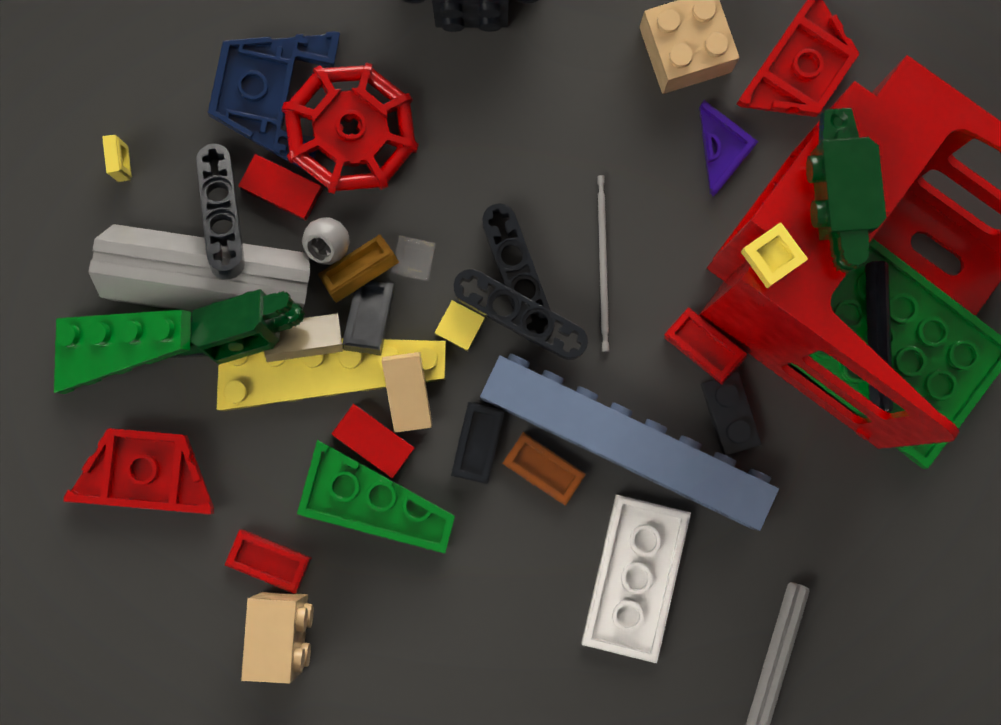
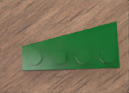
M170 310L56 318L54 393L66 394L75 391L74 388L82 385H92L101 382L102 378L114 374L121 375L132 371L134 367L152 364L190 351L191 312Z
M317 440L297 515L446 553L455 515Z

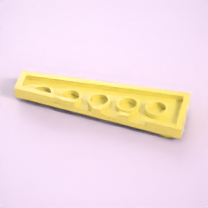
M384 339L381 355L343 350V352L266 362L264 351L218 365L216 410L228 411L272 403L382 389L386 387L382 358L421 352L425 382L445 380L446 341Z

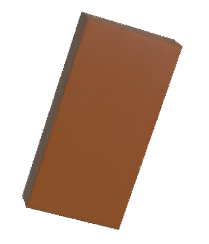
M524 432L502 463L564 506H566L586 475Z

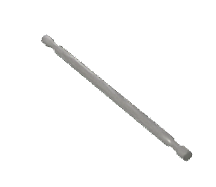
M599 175L597 176V184L599 186L598 223L601 333L603 335L602 352H609L605 176Z

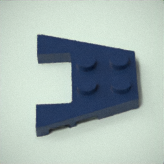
M330 31L323 35L312 36L296 34L295 37L277 39L261 37L223 41L208 109L209 117L290 162L287 158L289 153L287 131L282 130L285 114L281 109L283 103L288 100L295 62L303 61L325 67H334L340 32ZM302 135L303 144L314 139V137ZM317 150L309 154L314 159H316ZM291 163V164L297 166L298 168L304 170L303 168H301V167H300L299 165H297L296 163Z

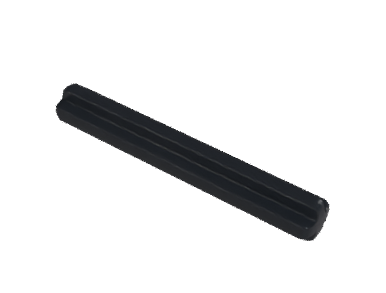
M871 261L865 266L868 345L892 367L889 264L886 261ZM869 384V400L884 411L891 412L893 410V401Z

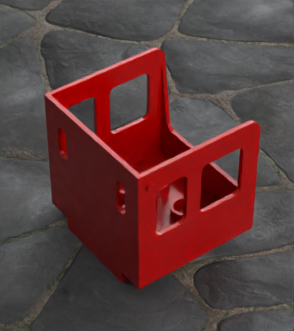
M906 55L872 92L854 81L830 109L852 108L859 138L869 137L879 145L886 219L879 228L868 235L869 243L872 239H875L976 316L1001 281V229H994L982 222L925 181L922 176L930 170L940 171L1001 215V190L953 156L954 152L972 139H978L1001 153V121L913 58ZM819 121L792 151L706 267V269L724 282L699 316L878 449L953 442L960 434L957 426L925 400L832 310V294L846 276V273L839 270L836 271L837 268L833 267L834 263L832 261L834 258L831 257L830 241H819L818 228L812 226L810 208L812 201L815 200L814 183H809L806 175L807 157L811 156V152L817 147L819 142ZM781 222L808 260L772 286L766 288L742 255L741 250ZM915 233H923L955 255L961 263L959 273L949 275L916 252L911 245L912 236ZM817 351L827 353L905 411L895 413L884 411L809 355ZM793 363L802 368L868 418H862L854 414L788 364Z

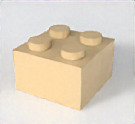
M677 0L644 11L639 28L662 94L723 76L733 71L740 57L720 0Z
M261 592L247 598L241 681L290 684L303 672L304 667L309 666L311 644L305 643L306 627L311 628L314 607L313 604H308V594Z

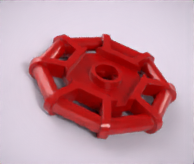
M368 62L360 66L323 68L319 65L313 68L314 73L289 102L283 103L281 109L285 114L289 147L287 158L290 163H296L327 187L328 193L335 194L336 191L369 188L383 190L388 187L390 179L409 156L418 150L419 144L415 141L411 111L412 97L409 93H403L372 68L373 64ZM360 81L359 86L351 88L350 91L335 89L332 84L334 82ZM368 83L390 101L382 104L367 92L366 87ZM323 88L327 95L316 108L306 107L305 105L316 92ZM393 111H397L400 136L389 131L387 114ZM300 118L312 121L314 139L303 144ZM353 119L359 122L357 126L359 133L356 135L353 133L345 134L343 132L344 126L341 122L345 120L350 123ZM386 144L397 147L380 168L375 160L378 153ZM320 150L336 163L333 173L309 154ZM360 164H366L371 172L369 174L341 176L343 166L356 167Z

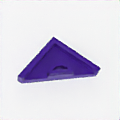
M704 100L699 107L709 191L712 196H715L756 146L758 141Z

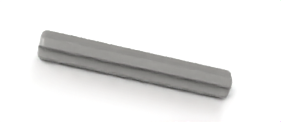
M790 582L787 585L746 725L771 724L810 591L806 586Z

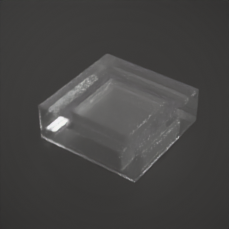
M399 235L395 253L399 263L392 267V274L429 281L436 243Z

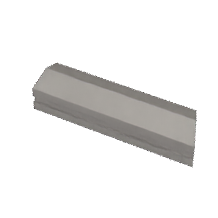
M113 224L94 239L93 258L90 260L88 272L101 298L192 312L194 309L207 306L213 302H220L242 295L248 291L261 289L266 295L277 294L279 291L287 292L296 305L299 304L302 308L305 305L310 276L309 256L305 252L243 243L245 265L242 273L236 278L221 279L212 273L207 259L204 237ZM221 246L223 255L221 263L222 265H229L231 257L228 247Z

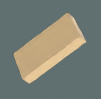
M421 352L383 357L382 367L394 433L432 428Z

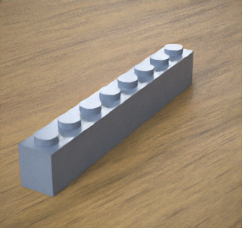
M511 353L508 358L499 356L480 395L481 400L752 530H761L779 491V488L769 484L771 481L770 476L751 468L748 473L735 468L736 460L719 452H715L714 457L700 451L702 444L681 435L679 440L665 434L668 429L665 426L650 419H646L645 424L631 418L633 412L619 404L612 403L611 407H607L597 402L598 395L588 389L578 386L577 390L574 391L563 386L564 379L547 370H544L542 375L528 369L530 363L521 357Z

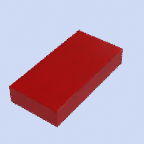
M257 154L253 156L238 185L241 190L305 221L308 219L323 190L321 185Z
M689 307L664 334V338L721 385L747 358L746 352Z
M354 403L331 433L392 479L415 450V447Z
M239 529L225 566L296 594L312 557L244 529Z

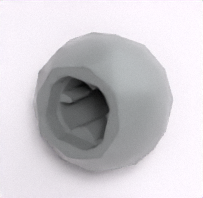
M322 217L310 222L305 228L302 244L305 253L311 260L319 264L331 265L341 260L347 254L350 239L348 231L341 222L330 217Z

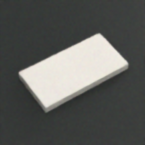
M615 495L581 641L582 645L657 663L691 512Z

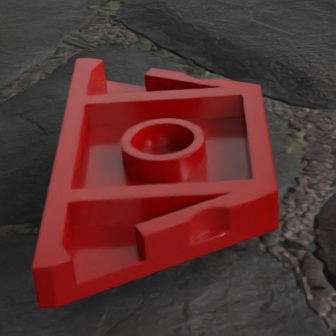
M807 0L736 105L743 108L809 117L818 116L860 54L851 38L845 35L843 25L836 14L832 16L823 0Z
M107 428L98 442L97 451L92 456H89L81 469L83 470L82 474L73 488L67 490L63 500L64 502L214 514V506L187 435Z

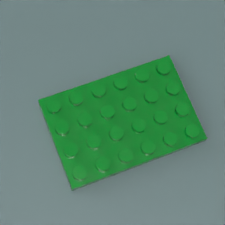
M872 239L869 243L868 251L870 253L868 256L870 258L867 259V263L871 261H886L889 264L892 368L938 412L959 428L1001 372V335L875 239ZM867 263L858 266L859 268L856 270L853 269L846 274L832 294L831 307L833 312L868 345L865 274ZM817 351L809 355L869 400V383L823 351ZM793 363L788 364L854 414L862 418H868L802 368ZM893 402V410L889 413L905 411ZM948 442L895 448L922 469H928Z

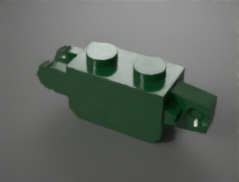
M852 108L824 110L820 115L819 142L806 161L807 180L809 183H814L815 200L811 203L810 216L812 226L818 228L819 241H830L831 257L834 258L832 261L834 263L833 267L837 268L836 271L839 270L847 274L853 269L859 268L858 266L867 263V259L870 258L868 256L870 253L868 251L870 247L868 235L879 228L886 219L879 145L869 137L859 138Z
M261 289L220 302H213L207 306L192 310L190 351L180 355L204 353L212 361L220 365L273 349L279 342L281 331L300 325L306 314L303 312V308L299 304L296 305L291 296L284 291L266 295Z

